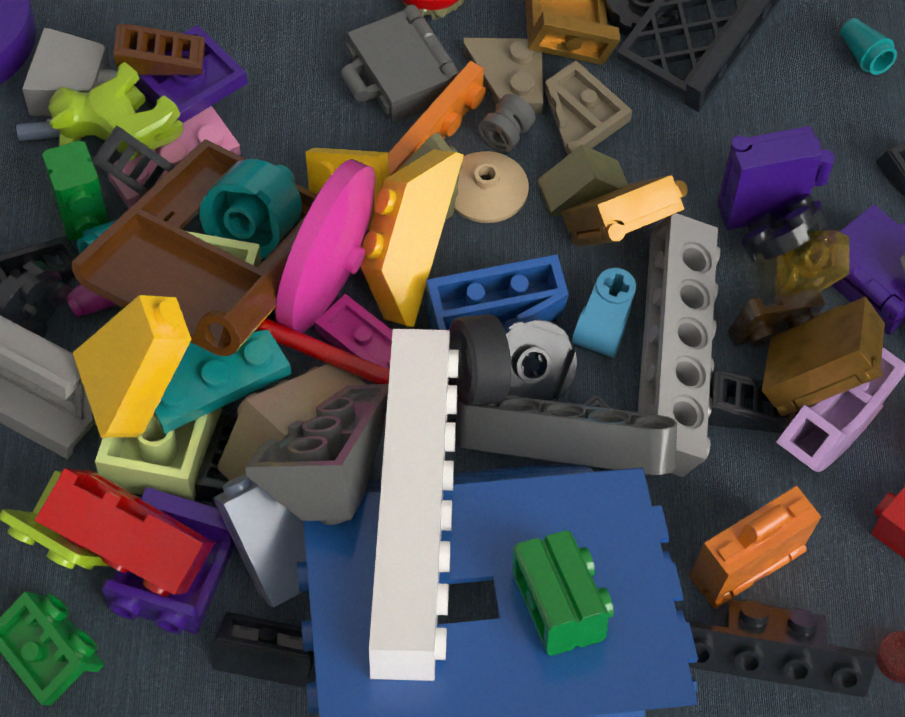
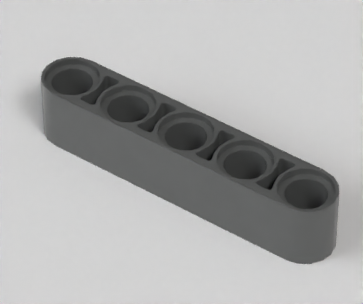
M506 396L504 400L496 403L466 406L457 397V444L462 448L613 470L643 467L644 474L650 475L667 474L676 469L677 421L668 416L515 396Z

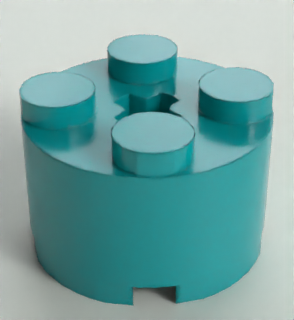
M245 159L234 163L210 188L200 204V221L206 235L259 244L261 260L266 258L299 223L301 218L302 201L299 191L294 184L295 178L291 170L286 166H275L259 159Z

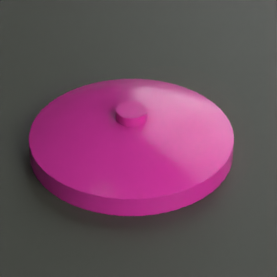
M354 159L347 160L334 171L320 190L300 227L282 274L276 300L277 323L301 333L306 332L329 308L350 274H355L358 271L365 255L362 243L367 234L374 201L375 172L372 167Z

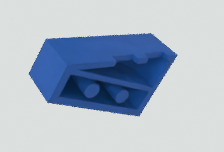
M558 254L427 279L424 304L431 330H449L452 321L458 317L492 314L497 317L502 325L509 319H522L525 317H539L551 322L563 315L569 293Z

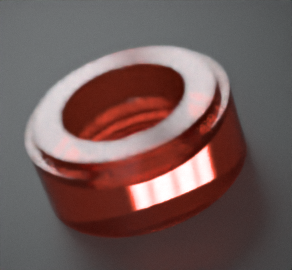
M896 631L885 637L877 652V663L882 673L889 679L899 683H905V631Z

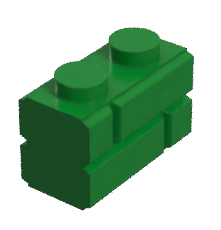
M79 140L45 150L42 157L55 205L68 239L78 240L83 237L85 230L108 223L99 179L85 141Z
M569 530L546 535L543 540L535 538L517 543L513 547L512 573L546 653L553 656L571 651L575 646L581 648L602 642L607 637L608 618L614 616V609L608 590L605 587L597 588L592 578L595 575V568L589 549L586 546L579 548L572 532H569Z

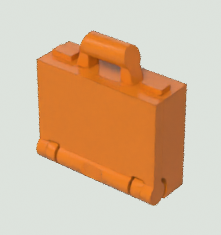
M795 486L705 542L688 577L702 595L705 594V598L712 608L716 609L753 586L755 582L764 576L770 575L805 553L807 550L805 544L821 516L799 487Z

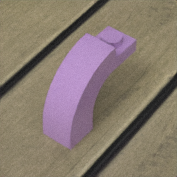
M882 348V377L818 402L813 407L809 408L804 405L776 443L815 472L823 471L852 445L884 406L882 403L905 375V363L885 348Z

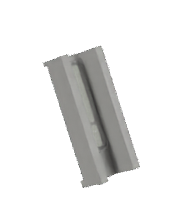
M0 316V423L68 459L73 454V447L96 423L73 353Z

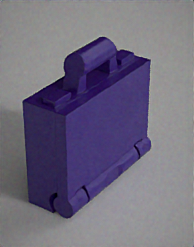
M811 126L747 138L738 135L732 139L717 201V206L721 209L720 213L727 230L746 227L752 218L764 212H770L772 216L786 209V204L793 198L805 193L810 194L812 187H820L828 182L835 156L829 150H820L821 143L818 137H815Z
M872 205L819 247L817 251L819 255L815 257L812 269L849 302L866 297L884 321V332L890 335L905 323V272L899 259L905 254V222L898 225L876 205Z

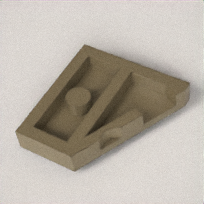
M463 38V54L466 58L470 57L474 63L484 68L483 85L492 92V100L495 104L505 94H514L524 99L532 107L535 114H542V52L529 50L528 39Z
M577 60L545 82V94L567 156L581 144L592 149L631 121L633 110Z

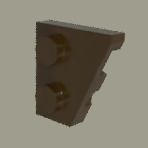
M819 289L779 294L774 298L776 303L765 307L760 297L748 300L728 330L734 346L736 347L748 342L753 347L762 345L770 341L771 337L776 335L775 333L794 328L807 322L808 319L817 316L825 306Z

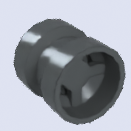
M505 94L495 105V112L487 114L478 125L479 134L491 148L502 153L510 152L519 142V134L526 133L536 121L535 112L524 99L514 94Z

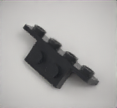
M729 600L726 612V627L686 621L690 623L698 657L697 662L688 663L689 668L865 697L868 694L876 664L875 654L869 651L827 645L826 619L824 615L814 614L804 609L789 610L765 606L756 601L741 602Z

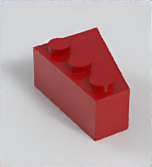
M64 468L34 520L60 534L72 544L102 556L101 560L112 568L123 573L130 571L143 578L142 584L146 588L168 598L170 593L173 595L187 593L215 542L97 472L90 470Z

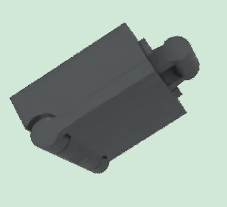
M409 5L401 12L347 32L348 43L346 44V51L353 62L347 64L342 69L340 76L356 101L364 102L369 99H377L392 124L427 110L460 73L415 5ZM359 74L362 75L368 87L365 85Z

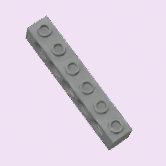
M675 213L667 216L651 232L638 412L668 416L677 421L676 469L671 474L684 477L706 460L711 446L710 438L707 437L708 418L712 410V398L709 397L710 379L715 367L714 359L711 358L712 340L717 328L716 321L713 320L714 302L719 289L718 284L715 283L716 265L720 258V248L717 246V227Z

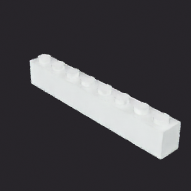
M393 329L369 640L370 679L434 681L435 660H446L447 628L437 627L438 615H448L449 584H440L439 575L440 572H450V541H441L442 531H451L452 500H443V491H453L454 461H445V452H455L456 423L447 422V414L457 413V385H449V378H458L459 350L450 349V330Z

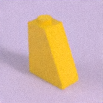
M137 296L73 352L101 438L139 437L144 433L192 340L176 297Z

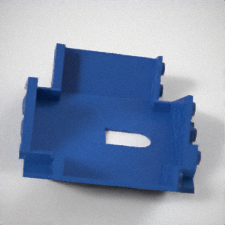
M557 463L454 473L453 491H443V500H452L451 531H442L441 541H450V572H440L439 583L458 584L493 580L499 619L437 624L438 628H447L446 660H435L434 681L370 679L369 640L381 480L368 481L365 496L351 520L335 525H326L321 523V521H303L306 561L297 562L299 592L309 591L311 620L301 621L304 652L314 651L316 682L306 683L309 715L319 714V717H645V710L698 705L695 694L697 692V681L691 676L688 664L697 662L696 648L690 623L685 621L683 611L681 609L676 610L674 601H683V593L676 563H672L668 551H662L661 543L669 542L668 529L662 505L652 506L643 467L594 472L585 465ZM569 530V532H572L579 548L586 546L589 549L595 568V575L592 578L597 588L605 587L608 590L613 604L614 616L608 618L607 637L602 642L581 648L575 646L571 651L550 656L545 651L513 576V547L520 542L535 538L543 540L546 535Z

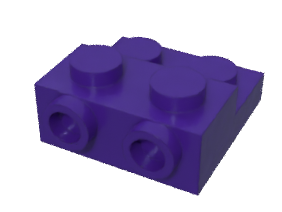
M199 25L192 27L183 34L205 38L203 75H138L139 80L134 84L154 108L157 105V100L164 95L174 102L180 112L177 120H180L182 123L248 84L246 72ZM165 51V55L172 56V51ZM182 51V58L189 59L190 51Z

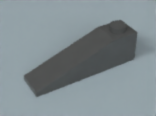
M389 384L345 386L316 407L317 416L306 422L296 420L289 425V436L281 442L276 439H269L260 445L245 466L246 476L302 521H321V523L326 525H335L351 520L361 504L367 489L386 420Z

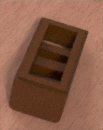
M117 24L114 44V59L117 71L118 67L125 62L138 75H203L204 37L137 25ZM165 51H172V56L165 55ZM182 51H190L189 59L182 58Z

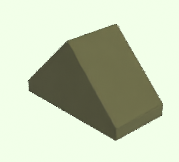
M582 144L538 179V186L550 217L562 215V211L628 185L618 160Z

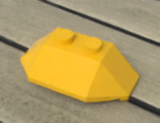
M433 149L386 178L382 189L376 196L374 203L375 214L370 232L367 233L362 243L365 255L360 267L385 320L414 328L426 287V280L429 277L463 160V154Z

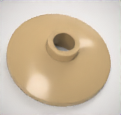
M481 151L463 156L454 211L468 220L479 223H495L512 217L523 207L528 197L529 183L525 171L515 160L497 152Z

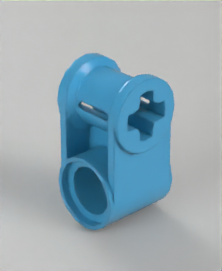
M610 268L599 275L587 306H584L573 334L572 344L611 358L615 357L627 325L636 290L635 279L628 271L621 268Z

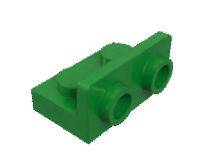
M25 591L0 617V653L41 705L51 706L84 671L98 672L105 664L95 652L98 649L95 641L83 630L76 629L67 617L70 613L69 609L58 597L53 594L43 595Z

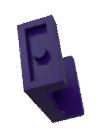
M146 487L141 498L142 500L212 540L215 544L187 593L177 595L170 593L168 598L146 588L142 584L144 579L130 571L127 573L117 571L114 580L106 579L102 587L107 606L113 613L126 619L134 620L139 616L155 621L158 627L170 633L181 634L184 630L198 635L234 549V541L218 508Z

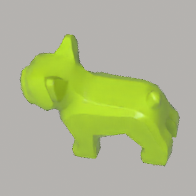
M125 62L118 67L115 77L92 88L89 93L60 87L54 92L48 106L52 119L49 125L52 128L58 129L60 133L59 146L79 141L87 135H95L106 141L117 125L150 149L155 150L179 138L184 131L183 123L177 120L180 116L177 105L165 95L157 100V105L152 110L135 112L146 100L145 96L134 86L139 80L137 72ZM122 140L116 149L123 154L129 144ZM136 150L129 161L144 154Z

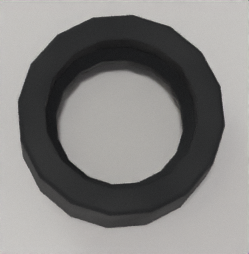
M492 314L456 318L452 321L449 330L450 349L459 350L458 378L450 379L452 385H457L459 401L466 406L504 400L510 390L512 373L509 343L502 324Z

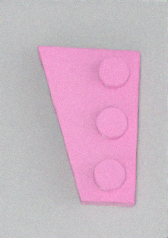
M212 106L184 122V131L179 138L168 145L153 150L174 166L183 160L204 139L239 156L241 155L240 144ZM142 156L135 157L129 161L122 171L129 176ZM150 160L136 181L144 185L158 164ZM164 170V172L162 173V175L156 183H158L168 173V171ZM108 173L109 181L129 209L142 196Z

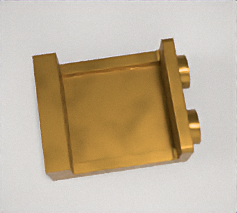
M525 0L529 50L604 65L620 41L619 28L607 25L605 0Z

